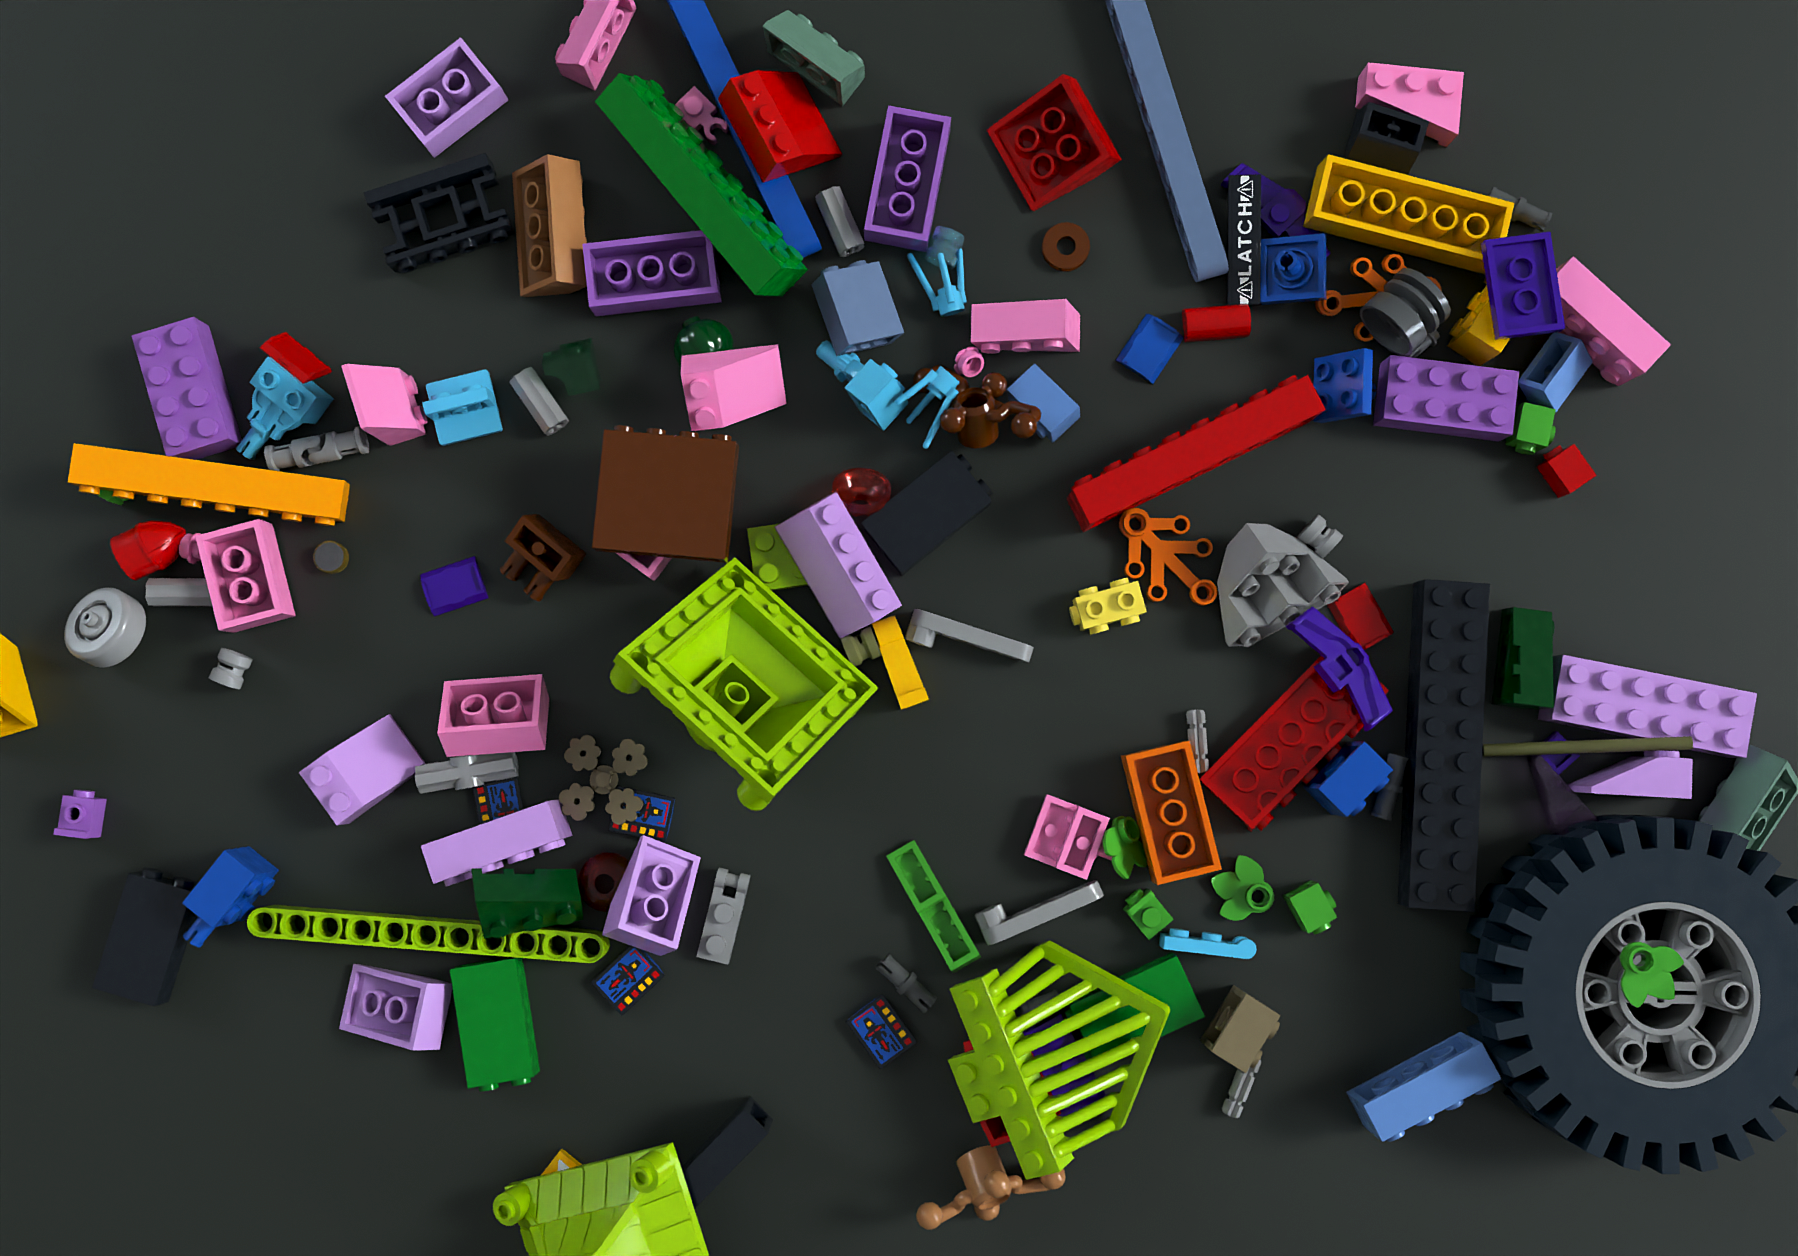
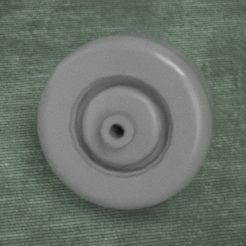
M100 588L87 594L76 604L67 619L64 630V640L67 649L78 659L99 668L111 667L122 662L133 653L144 635L146 628L144 608L139 601L116 588Z

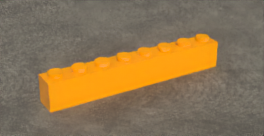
M76 443L73 444L68 483L78 486V492L100 495V490L113 491V497L132 500L134 495L138 494L147 496V501L161 504H168V499L181 500V506L201 509L202 503L215 505L214 510L228 513H235L236 508L248 509V515L268 517L269 512L282 514L281 519L295 522H301L302 517L315 518V524L335 526V521L345 522L350 484L345 480Z

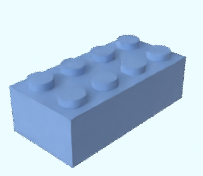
M1459 1032L1346 1093L1364 1127L1382 1142L1385 1140L1391 1142L1401 1138L1405 1134L1404 1130L1414 1125L1422 1126L1428 1124L1435 1118L1434 1115L1444 1109L1453 1110L1460 1107L1464 1103L1463 1099L1474 1093L1480 1095L1490 1091L1494 1087L1493 1083L1501 1080V1077L1483 1043Z

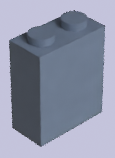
M860 260L850 264L847 268L839 269L838 266L825 268L820 272L821 275L811 284L836 356L892 344L904 333L879 261L866 263L865 260Z

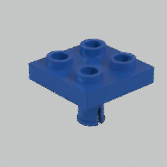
M1324 233L1261 239L1260 303L1262 305L1327 300L1326 235Z
M1362 348L1314 358V387L1326 410L1312 421L1325 423L1371 415V403L1376 395V392H1372V389H1376L1375 384L1372 383L1373 350Z

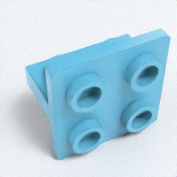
M486 369L426 384L429 401L422 402L426 416L434 421L438 441L442 446L498 433L503 430L490 373Z

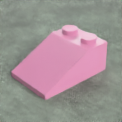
M778 344L681 356V379L691 431L723 428L787 404Z
M357 364L341 366L362 430L389 446L426 435L424 424H427V417L422 406L417 405L414 395L418 394V389L411 375L408 376L400 368Z

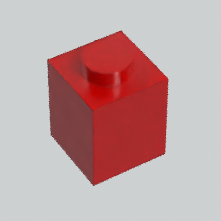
M1575 444L1566 448H1562L1561 445L1554 447L1543 455L1545 461L1537 466V469L1558 498L1571 494L1597 476Z

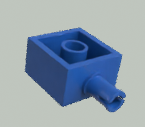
M250 846L224 850L182 902L183 905L198 916L188 931L183 934L184 939L188 941L190 938H193L190 944L201 947L216 927L244 921L254 910L255 906L252 904L257 897L265 895L275 883L273 877L279 869Z

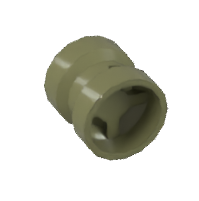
M871 627L861 630L860 634L854 637L848 635L840 638L849 662L855 667L861 665L862 661L867 658L876 659L882 656Z

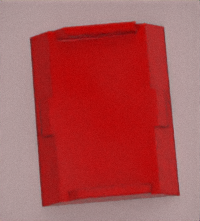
M287 332L270 337L259 347L303 384L332 372L328 365H325L314 353L303 347Z
M1366 583L1357 586L1341 595L1336 601L1327 604L1341 631L1354 642L1359 643L1364 650L1394 633Z

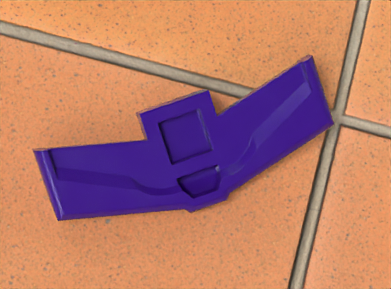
M1241 163L1229 175H1253L1260 173ZM1261 174V225L1273 238H1279L1284 232L1287 237L1320 234L1317 230L1303 227L1306 216V201L1294 189H1284ZM1228 176L1221 183V186L1224 188H1228ZM1326 245V258H1327V257L1331 254V252H1330L1329 248H1328L1327 245Z
M1310 607L1285 626L1324 658L1314 668L1333 693L1346 686L1364 724L1365 732L1371 730L1393 711L1370 664L1367 653L1359 643L1354 642L1316 608Z

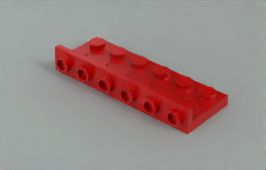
M1322 656L1199 779L1214 796L1247 826L1246 828L1250 832L1256 827L1262 831L1275 818L1271 812L1279 804L1285 808L1297 795L1293 790L1301 782L1307 785L1320 772L1316 766L1324 758L1330 762L1342 750L1339 743L1347 735L1351 739L1354 738L1364 726L1346 686L1333 693L1315 670L1314 666L1324 659ZM1380 683L1386 695L1389 690L1382 683Z

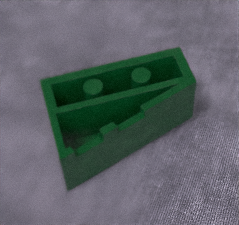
M1519 607L1502 609L1492 705L1529 710L1554 708L1553 634L1555 625L1554 621H1552V612Z
M471 868L475 902L484 939L491 937L500 938L512 933L536 931L543 927L558 924L567 925L574 921L584 920L576 869H534L533 874H514V869H503L502 874H483L482 868Z

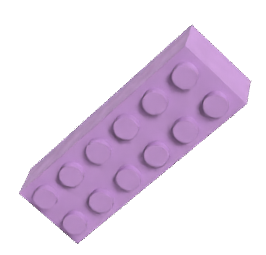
M1567 655L1553 656L1554 708L1539 709L1538 720L1627 738L1691 736L1693 749L1690 750L1727 758L1747 757L1757 693Z

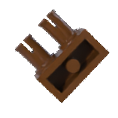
M522 515L505 539V542L514 551L504 565L501 566L500 572L502 574L508 572L505 577L512 581H517L528 563L533 564L539 570L524 588V592L527 595L532 592L530 598L541 601L554 581L565 580L571 577L586 556V553L541 515Z

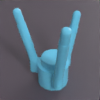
M957 248L956 250L957 289L955 285H951L944 254H938L944 287L937 290V297L913 254L908 253L907 258L931 301L933 311L939 310L941 317L963 312L967 299L964 290L962 249Z
M942 366L936 371L931 369L922 380L895 401L897 405L902 404L930 383L926 387L929 393L906 419V422L911 424L935 396L940 400L946 396L923 443V448L925 449L929 447L940 426L941 414L949 408L952 400L959 393L955 388L960 382Z

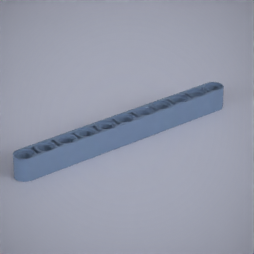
M1105 0L1192 277L1195 282L1226 274L1229 271L1226 253L1145 0Z

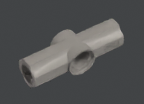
M515 752L456 756L451 757L448 761L422 764L415 767L416 787L419 793L423 794L455 788V790L484 785V782L513 778L519 776L518 759Z

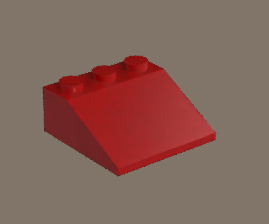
M756 70L729 79L718 98L763 183L839 158L842 155L839 146L798 72Z
M1065 74L1059 76L987 129L989 136L1032 211H1036L1093 180L1122 160L1076 78Z

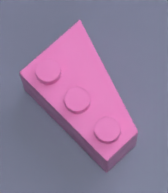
M1368 62L1358 77L1355 108L1361 109L1368 102L1427 120L1429 124L1425 135L1437 140V144L1447 148L1459 134L1464 72Z
M1067 299L972 304L971 343L981 350L982 353L987 354L999 353L1000 350H1012L1015 352H1080V314Z

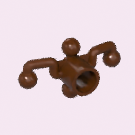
M936 365L930 369L922 368L917 370L913 376V385H915L931 369L936 371L942 366L960 382L955 388L959 393L951 402L953 408L944 410L940 416V424L947 433H957L959 442L965 447L983 448L994 443L999 434L998 422L1005 420L1011 414H1016L1012 420L1011 429L1017 437L1026 439L1033 436L1036 432L1037 422L1041 419L1042 414L1038 407L1018 401L1002 403L994 399L1002 396L1007 389V381L1000 373L992 372L987 374L982 380L981 388H969L970 385L964 377L943 365ZM928 383L921 390H919V392L929 393V390L926 387L930 383Z

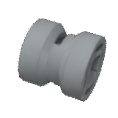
M1319 514L1297 536L1304 544H1309L1313 547L1314 552L1321 558H1324L1343 537L1336 529H1330L1326 525V520Z
M221 648L217 656L219 663L217 667L212 668L209 679L231 688L241 689L244 681L242 675L244 670L249 669L253 659L233 650Z

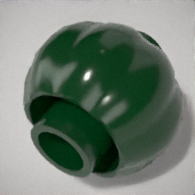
M694 316L683 322V329L677 335L674 344V355L679 366H681V356L733 350V337L728 328L722 323L711 319L700 320L698 316Z

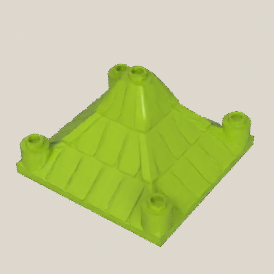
M735 557L621 650L613 660L615 666L610 672L611 683L623 693H636L642 686L649 689L654 697L665 707L669 708L685 724L690 736L698 745L706 750L716 752L732 768L736 769L744 778L737 788L738 798L745 807L754 811L764 809L792 777L858 712L878 689L870 679Z
M673 1142L512 1182L504 1187L505 1191L499 1194L493 1202L494 1215L501 1224L506 1226L519 1224L522 1239L529 1256H709Z

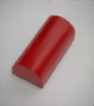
M1248 304L1187 308L1182 310L1185 342L1246 338L1250 335L1251 313Z

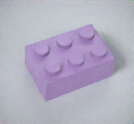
M461 37L385 95L386 99L434 158L508 101L500 85Z

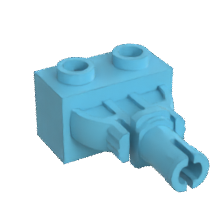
M828 340L822 342L817 348L816 355L834 369L837 379L840 382H844V380L849 382L844 388L859 411L883 431L908 405V400L900 405L896 404V399L904 394L905 387L895 379L898 375L887 364L882 363L879 366L872 359H869L863 365L855 353L836 356L833 345Z
M267 357L249 382L255 387L252 397L253 409L247 416V419L251 420V429L241 443L237 445L236 450L239 453L244 451L242 454L244 457L255 460L256 455L269 438L280 440L286 431L293 430L303 423L316 424L334 398L313 381L303 384L273 358Z

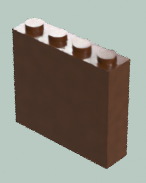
M615 425L614 430L604 429L592 548L598 552L728 563L739 454L737 442L731 441V436L723 434H713L712 439L699 438L698 433L690 431H680L679 436L666 435L665 430L648 428L646 433L633 432L634 428L622 425Z

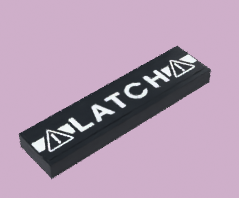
M1261 174L1228 176L1227 260L1229 271L1227 273V305H1260Z

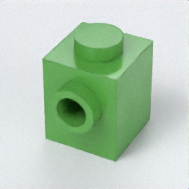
M1527 402L1516 406L1513 435L1506 438L1505 445L1515 447L1516 452L1533 455L1535 452L1548 447L1555 436L1556 428L1552 425L1556 409Z
M1310 880L1282 895L1300 929L1304 932H1313L1314 935L1319 934L1330 928V922L1337 918L1333 910L1337 907L1333 897L1327 890L1323 891L1318 882Z

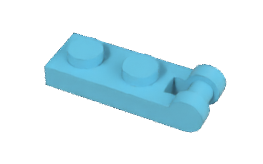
M1170 928L1169 933H1160L1159 946L1166 950L1250 959L1257 951L1255 943L1244 936H1237L1232 941L1221 940L1222 935L1217 933L1202 932V937L1189 936V930Z

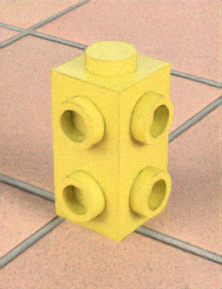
M1123 578L1110 582V588L1098 591L1097 586L1078 591L1080 597L1074 598L1072 600L1074 606L1069 607L1074 626L1079 625L1081 631L1089 629L1090 635L1109 630V623L1120 621L1121 626L1139 622V615L1147 611L1138 581L1129 583L1128 578Z

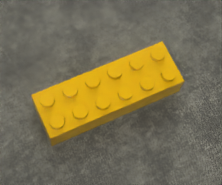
M1328 154L1317 166L1303 227L1485 274L1481 243L1487 239L1507 237L1514 203Z

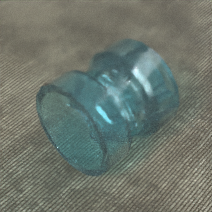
M937 226L932 236L934 240L933 246L927 249L925 259L939 267L938 254L943 253L947 269H954L958 260L955 253L962 248L965 237L953 229Z

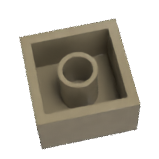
M1233 985L1200 1041L1211 1052L1246 1073L1249 1067L1254 1068L1261 1059L1263 1052L1260 1049L1266 1039H1272L1280 1026L1278 1020L1281 1015Z

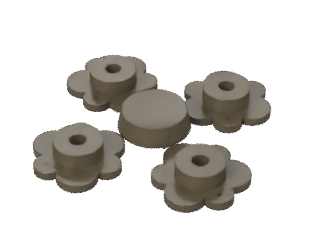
M584 735L581 739L573 738L570 741L571 748L565 751L564 758L566 762L573 764L572 767L575 771H582L583 769L593 770L590 776L591 787H581L580 784L573 783L570 786V790H563L559 794V801L563 804L562 813L567 816L571 815L576 821L585 819L587 812H591L595 808L594 802L591 801L595 791L598 794L610 793V802L607 803L605 810L607 813L612 814L611 819L613 823L622 825L626 821H635L637 819V812L643 807V801L640 797L634 796V791L631 788H626L623 791L616 789L619 782L617 773L625 772L628 776H634L637 770L645 769L648 765V759L643 755L645 747L642 744H636L632 739H624L620 743V748H615L612 751V756L615 758L612 765L613 768L607 765L597 767V757L601 755V748L595 746L596 741L594 737Z

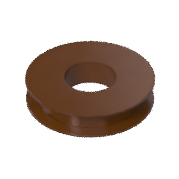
M1070 222L1059 223L1051 227L1045 234L1042 243V254L1045 261L1052 268L1059 271H1072L1079 268L1086 261L1090 251V241L1087 233L1080 226ZM1062 239L1071 240L1074 243L1075 250L1069 255L1061 254L1057 249V243Z

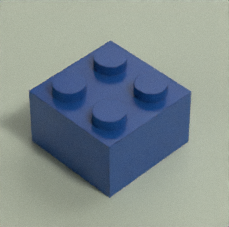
M1347 741L1342 750L1330 762H1327L1319 770L1320 772L1307 785L1305 784L1303 788L1331 815L1355 816L1365 807L1366 802L1364 799L1372 791L1375 793L1380 791L1389 782L1390 779L1387 776L1393 769L1365 741Z

